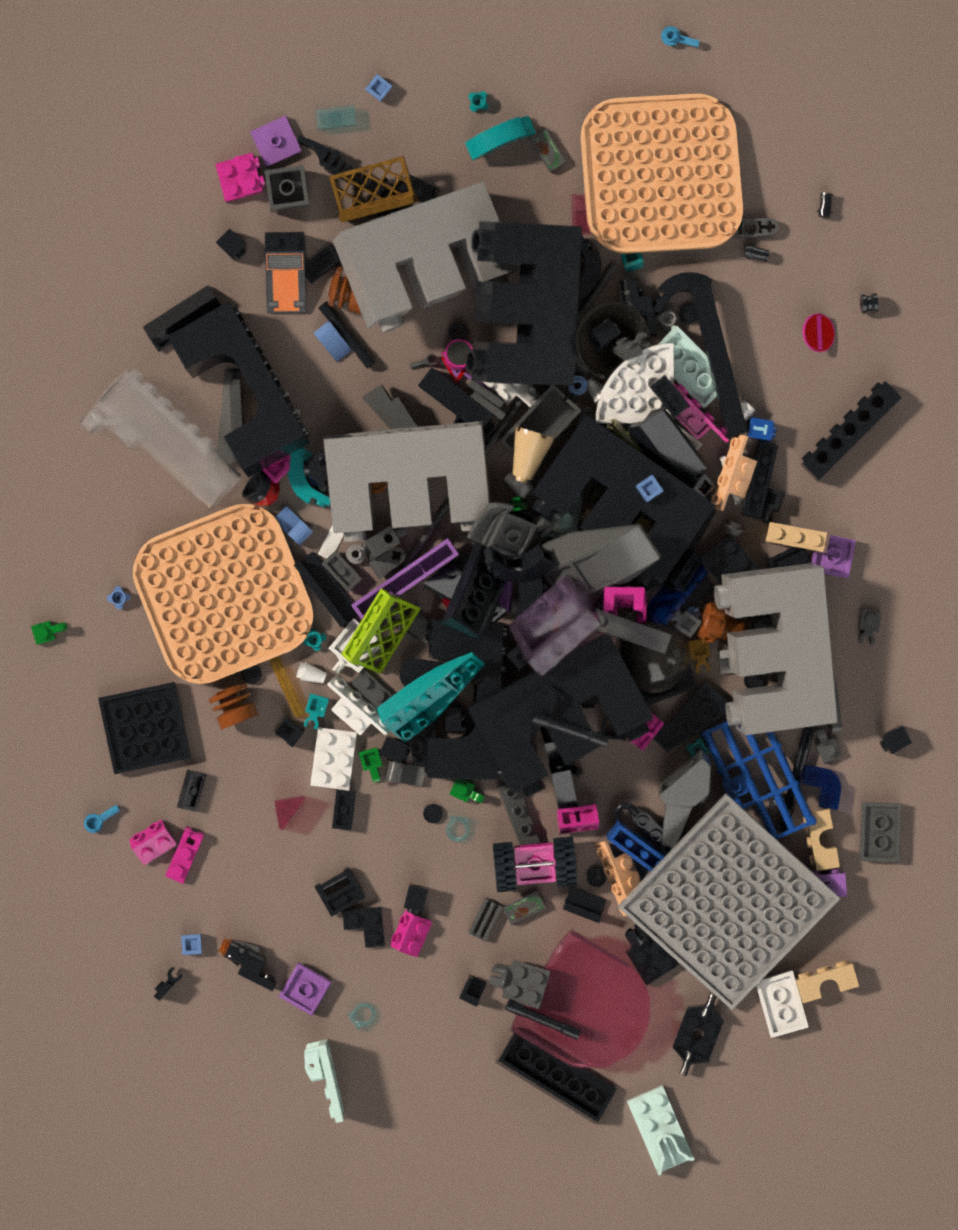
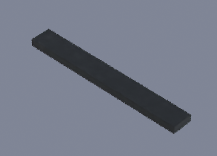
M706 280L690 284L689 287L727 437L746 433L748 431L710 281Z

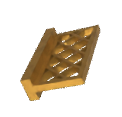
M404 156L329 176L340 212L339 218L341 223L418 201ZM398 161L401 162L402 166L400 175L390 170L392 164ZM377 167L385 171L381 180L371 175ZM358 172L367 176L363 185L353 180ZM388 173L397 178L393 187L383 182ZM342 177L349 181L344 190L337 187L336 178ZM369 178L379 183L375 192L365 187ZM400 180L407 183L408 192L401 193L395 189ZM351 183L361 188L356 197L346 192ZM381 185L391 190L386 198L377 194ZM363 190L373 195L367 203L358 199ZM344 195L354 200L351 207L345 209L342 204Z

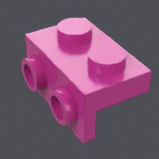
M162 820L152 823L147 829L136 833L129 840L133 852L143 865L148 864L177 845Z
M405 910L400 917L397 930L392 936L390 946L402 953L418 957L432 921Z

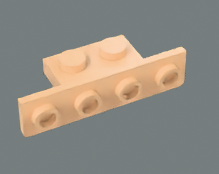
M734 435L730 442V448L724 460V466L718 478L715 493L711 498V502L716 505L714 508L716 510L724 511L729 493L741 498L746 496L757 461L742 456L748 436Z
M608 841L598 842L595 844L596 853L602 862L604 873L611 885V891L619 905L641 882V878L632 857L623 853L614 858Z

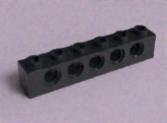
M886 381L882 384L876 383L871 388L873 393L868 398L863 396L857 402L859 407L854 412L849 410L843 416L845 421L841 425L836 423L829 430L831 435L827 439L822 437L815 444L817 448L812 453L808 451L801 458L803 462L800 465L816 481H819L902 398ZM874 397L881 399V407L877 408L873 405L872 400ZM860 411H865L868 414L867 421L859 419ZM846 425L854 427L853 435L846 434ZM833 438L840 441L839 449H834L831 446ZM819 452L826 454L827 460L825 463L817 460Z

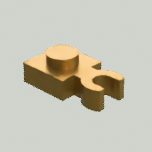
M702 639L688 641L691 660H697L695 665L696 673H700L699 666L702 664L706 666L707 672L710 671V665L705 659L711 657L709 643Z

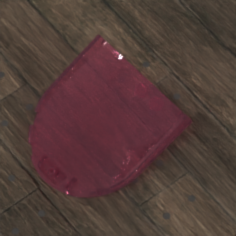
M571 929L558 943L543 968L551 971L540 1009L525 1006L560 1022L580 1028L579 1038L575 1040L561 1034L559 1031L518 1015L515 1016L510 1029L515 1034L569 1065L579 1068H603L613 1065L614 1062L622 1058H626L638 1047L646 1034L650 1021V998L643 980L631 965Z

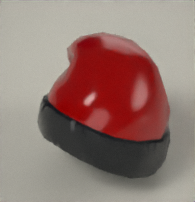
M261 470L249 479L242 491V496L245 500L257 506H269L279 497L280 484L279 482L274 483Z

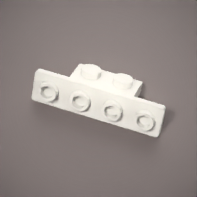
M483 382L507 405L517 395L529 407H532L542 396L530 384Z
M335 675L327 685L341 697L331 710L353 730L361 735L372 724L384 735L390 732L381 723L375 706L367 702L344 679Z

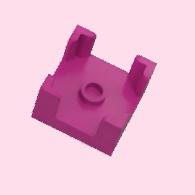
M605 587L604 612L617 616L618 608H634L637 611V623H646L647 597L645 588Z

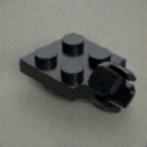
M636 924L634 927L639 933L638 935H636L631 927L625 932V937L630 943L629 950L625 952L647 986L678 966L679 963Z

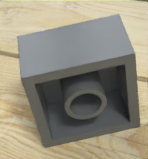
M304 165L265 170L269 205L272 213L310 207Z

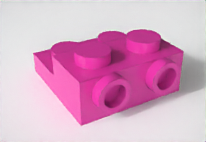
M249 153L215 164L225 202L263 193L262 187L266 186L263 175L259 176L257 168H261L258 156L254 157L253 153Z

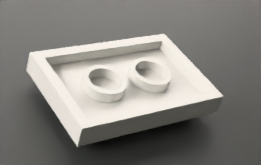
M318 727L311 786L349 791L357 732Z
M792 970L763 978L756 985L771 1038L808 1028Z

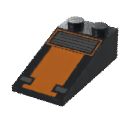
M265 232L267 313H306V235L304 232Z

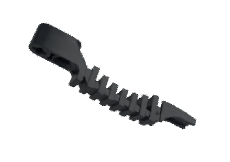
M302 136L298 137L297 141L299 144L316 153L320 166L327 173L332 172L335 175L353 170L352 166L348 164L345 171H342L346 165V160L342 158L337 166H334L340 157L338 151H334L327 163L326 159L331 153L330 148ZM358 172L353 180L363 185L367 176L363 175L362 179H359L361 174ZM410 175L414 192L417 194L418 203L421 204L437 197L440 191L438 188ZM341 177V180H342V181H344V182L348 181V180H346V179H344V178ZM385 177V179H384V181H383L384 183L388 184V185L391 186V187H393L394 184H395V183L389 184V183H388V182H389V181H388V178H386V177ZM372 179L370 183H366L365 187L375 192L378 182ZM399 181L395 188L401 193L409 191L407 183ZM381 185L377 194L380 196L386 194L385 197H388L391 190Z

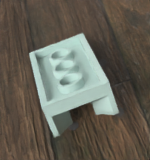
M673 325L671 331L659 344L673 343L674 380L679 385L682 384L689 392L688 394L695 398L702 405V408L705 409L717 396L707 355L678 326Z
M328 1039L309 1043L304 1050L305 1070L312 1082L326 1079L327 1084L324 1090L326 1098L331 1100L329 1107L331 1119L335 1118L336 1123L343 1122L345 1111Z
M663 1085L627 1100L658 1175L688 1160L694 1161V1157Z

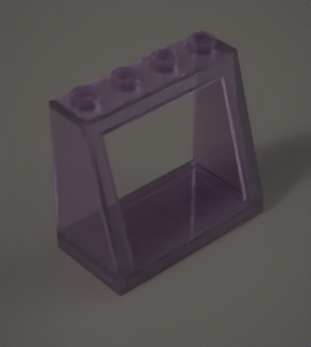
M567 574L508 626L528 663L543 676L601 625V621L593 600Z

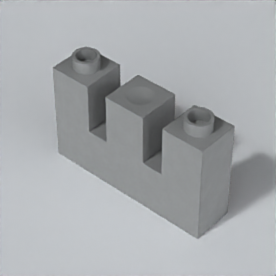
M484 181L341 231L333 240L334 246L367 328L380 324L382 332L386 333L405 325L402 316L412 309V305L398 273V267L404 266L420 309L456 297L466 289L450 250L454 247L457 248L473 290L476 289V281L510 283L508 277L518 270L516 263L477 261L478 253H474L472 250V234L475 229H479V221L500 222Z
M483 421L327 435L324 439L333 533H343L344 541L368 539L367 530L374 529L376 522L371 485L374 482L388 481L392 528L432 525L434 516L430 477L447 476L451 523L460 522L461 531H470L478 514L491 503Z
M808 563L722 574V585L715 586L714 590L718 609H725V614L733 618L771 614L772 627L727 633L730 671L740 677L777 672L778 685L733 690V702L726 703V718L729 726L736 725L738 731L745 735L838 723L824 567Z

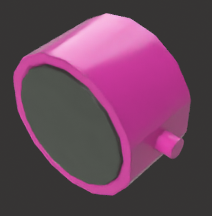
M455 339L446 346L445 352L442 351L441 355H444V361L449 368L462 371L466 369L465 360L467 352L473 349V347L466 340Z

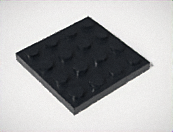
M175 682L98 698L114 774L191 758Z

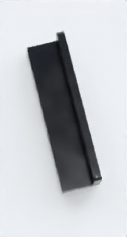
M207 285L146 324L143 329L157 351L160 352L171 345L167 336L220 307L221 304Z
M432 367L418 385L419 388L465 423L483 421V426L485 427L494 416L493 413Z
M311 552L301 561L299 560L294 564V567L339 626L343 627L358 614L351 606L353 603L321 564L322 562L316 554Z

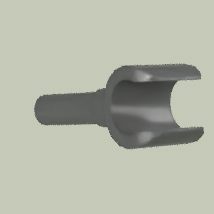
M429 354L425 359L409 364L410 368L422 365L434 366L437 361L430 363L428 357L435 356V354Z

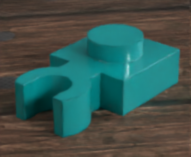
M310 693L305 712L309 713L310 716L304 721L305 727H307L310 720L315 722V730L319 727L318 716L324 718L329 698Z

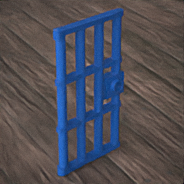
M727 721L701 732L700 735L704 737L718 768L717 773L721 774L724 781L722 784L726 793L744 810L756 804L767 831L777 840L817 823L799 788L800 783L796 781L783 753L782 743L778 742L774 731L766 732L772 746L762 751L754 734L746 735L754 754L744 759ZM722 729L736 760L735 763L726 767L711 736V733ZM773 750L789 782V785L778 789L763 756ZM755 758L771 790V793L762 797L746 766V762ZM738 766L742 774L730 778L728 770ZM792 789L806 820V823L795 826L781 795L782 792ZM750 792L753 801L743 805L739 797ZM774 797L788 827V830L781 834H777L763 803L764 800Z

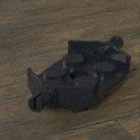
M709 993L708 1000L704 1005L687 1007L673 1043V1049L683 1059V1065L679 1073L682 1075L684 1073V1076H687L692 1064L710 1062V1056L722 1025L725 1023L714 1010L717 996L713 995V993ZM694 1029H702L703 1036L698 1039L694 1038L692 1035Z

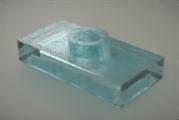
M354 105L315 110L318 130L357 126Z

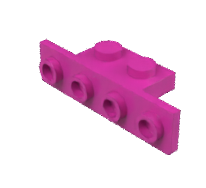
M674 382V387L689 404V407L675 418L697 440L712 428L727 443L729 439L726 436V430L721 425L717 427L713 423L715 419L709 412L704 414L701 411L702 405L695 398L691 400L687 396L689 392L682 384L677 386Z

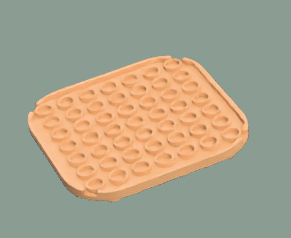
M705 94L614 98L599 103L586 116L580 135L586 215L589 229L601 245L618 253L708 249L722 245L735 234L743 216L737 131L731 112L718 102L716 98Z
M252 504L234 505L150 539L139 550L133 565V579L167 665L177 676L186 681L198 684L211 683L297 648L306 639L313 623L311 601L301 576L294 567L295 561L278 521L267 510Z

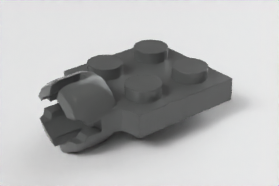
M513 960L511 966L500 963L493 966L491 972L500 974L501 977L490 975L489 983L503 990L502 998L511 999L515 1002L540 1009L551 971L517 960Z

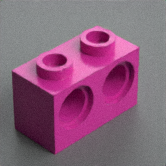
M596 804L557 810L556 818L559 835L598 829L599 818Z

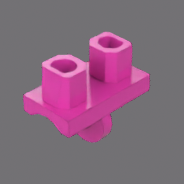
M654 715L653 719L646 722L650 731L630 741L642 751L664 725Z

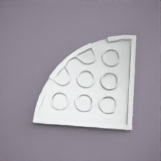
M673 343L659 344L643 349V354L624 361L616 368L605 383L600 394L595 422L598 424H613L611 420L616 419L618 423H635L644 421L651 410L666 409L649 386L664 374L674 385Z

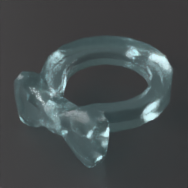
M450 815L449 819L451 821L447 824L446 834L452 841L461 842L468 837L469 826L467 822L470 819ZM456 821H462L465 827V834L460 838L453 837L450 833V828Z
M360 1003L354 1007L352 1013L348 1012L347 1015L356 1029L360 1030L362 1026H368L374 1021L375 1010L371 1004ZM367 1007L371 1010L372 1016L369 1021H356L355 1016L359 1008Z

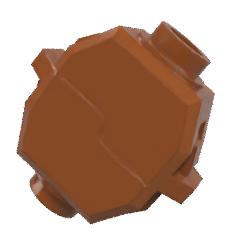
M710 602L700 612L701 615L698 617V620L701 621V624L697 628L696 634L697 637L702 638L705 642L714 643L718 638L728 641L727 633L748 630V625L725 614V609H718L716 602Z

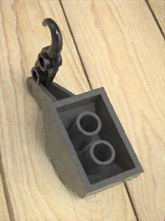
M701 748L694 756L659 784V797L666 804L663 828L649 813L627 802L621 803L616 807L614 812L616 820L619 819L621 821L619 813L621 810L627 809L632 814L636 827L652 843H659L661 851L667 855L677 845L692 807L698 803L702 804L709 797L711 770L709 754Z

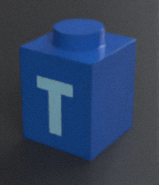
M751 417L749 419L747 436L750 439L770 442L771 438L776 436L777 426H774V421Z

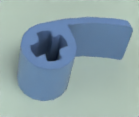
M329 321L314 332V335L336 362L351 351V348Z
M287 506L275 517L280 527L298 545H301L313 533Z

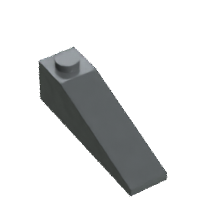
M595 608L588 627L664 654H666L672 637L670 634Z

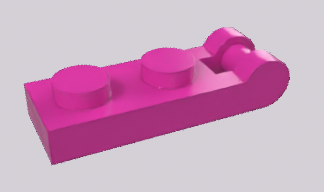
M188 826L185 828L165 875L166 877L179 883H184L203 840L204 833L192 831V828ZM188 838L195 840L194 845L187 843Z

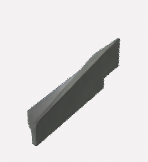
M240 369L225 370L216 456L217 465L238 464L223 436L244 425Z
M380 384L363 396V400L390 429L420 427L401 397L398 396L392 400L383 384Z

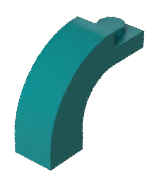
M529 115L522 118L516 117L474 136L465 142V145L473 161L486 157L507 144L531 137L536 134Z
M304 448L291 453L288 478L294 492L307 504H310L312 498L316 499L315 504L323 508L326 505L330 507V498L313 489L304 475L303 460H309L313 453Z

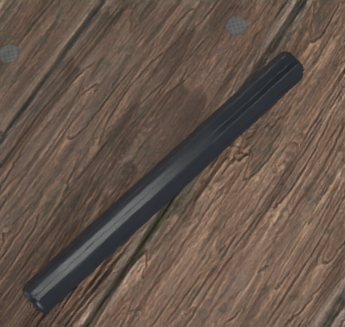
M816 726L804 727L792 771L800 785ZM789 789L786 794L785 804L791 817L795 808L796 798L792 789ZM781 814L778 830L785 832L788 830V827Z

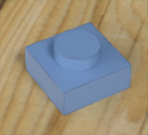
M376 74L365 91L381 103L392 89V85Z
M653 475L636 485L646 503L663 492V489Z
M201 934L181 935L182 955L202 954Z

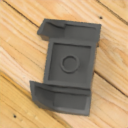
M489 503L478 514L467 538L484 546H490L507 556H520L529 552L538 544L540 545L545 536L552 530L553 525L546 519H541L537 516L530 522L508 513L514 506L505 503Z

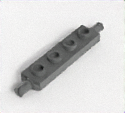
M501 773L499 777L502 783L497 789L518 844L540 843L521 792L518 791L513 794Z

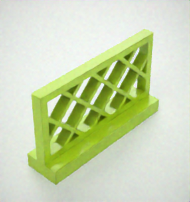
M381 588L341 655L353 665L358 664L381 674L421 608ZM396 601L398 604V608L390 611V608ZM412 608L410 614L404 617L403 611ZM399 613L400 619L392 622L391 616ZM387 618L388 624L380 627L383 620ZM401 624L400 631L394 633L393 627ZM389 629L390 635L382 639L381 632ZM377 635L378 641L370 644L373 636ZM391 641L390 647L384 650L383 644ZM379 646L380 652L372 655L371 649ZM367 651L368 657L360 660L363 653ZM381 657L382 660L378 667L374 666L373 660Z

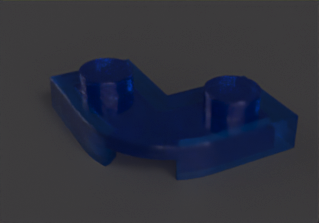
M805 765L802 784L821 787L818 807L838 810L842 789L838 776L827 768Z

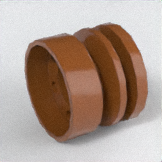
M338 266L331 280L328 306L334 308L336 300H339L338 309H342L344 303L349 302L348 311L361 315L362 313L346 275L342 277L344 268Z
M247 684L231 686L217 692L212 698L208 699L210 704L216 701L220 703L219 706L212 708V710L223 711V714L216 718L221 730L259 714L254 702L247 704L244 702L251 694L241 695L240 691L248 688Z

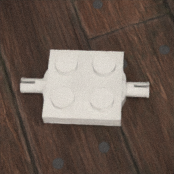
M354 618L328 648L339 659L332 668L334 671L337 669V674L345 665L352 667L358 673L364 668L358 664L353 665L341 655L360 624ZM373 636L370 644L378 641V638ZM379 646L371 649L372 655L377 652ZM367 651L363 653L360 660L368 657Z

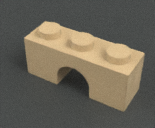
M770 522L766 542L827 554L830 534Z
M824 808L810 811L817 820L815 825L804 828H807L809 835L806 836V844L808 848H811L812 855L809 856L811 867H814L816 871L840 867L837 848L835 846L823 847L819 841L820 834L824 830L833 829L830 809ZM802 817L803 823H806L805 817Z
M843 960L836 962V966L831 968L822 966L817 968V972L810 974L809 971L798 974L795 981L802 1003L822 998L820 986L825 980H834L840 992L859 987L853 964Z

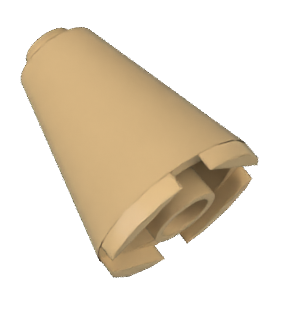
M516 427L513 460L515 480L527 483V480L532 481L553 443V437Z

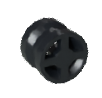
M872 293L870 296L860 295L862 314H866L868 311L873 313L879 311L877 293Z

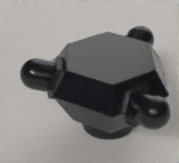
M318 451L310 456L309 460H303L304 475H310V478L316 480L320 491L325 492L328 489L326 483L328 479L326 457L324 452Z

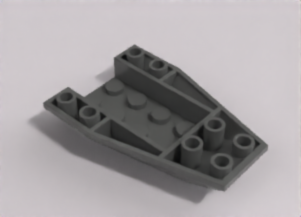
M640 524L571 532L540 544L552 553L555 564L553 569L543 575L562 604L578 609L604 600L605 587H624L661 557Z

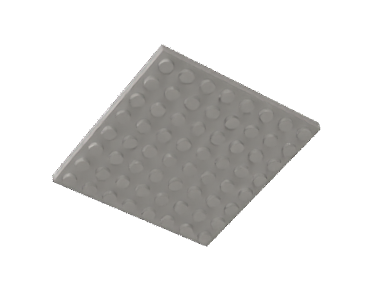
M725 794L618 905V908L733 1010L840 900V897L728 794Z

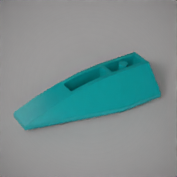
M471 652L425 673L377 707L381 723L401 740L407 742L440 716L482 669L485 663Z

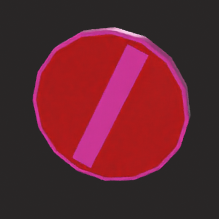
M820 313L810 315L806 319L802 333L807 347L818 353L827 351L832 346L835 337L834 326L831 320L826 315Z

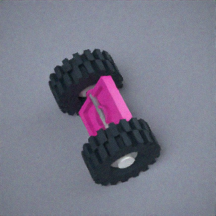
M573 836L553 838V842L516 845L514 846V855L512 842L493 843L497 892L517 891L516 879L517 885L556 882V878L558 887L577 885Z

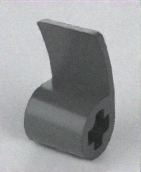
M389 761L385 780L422 787L424 767Z

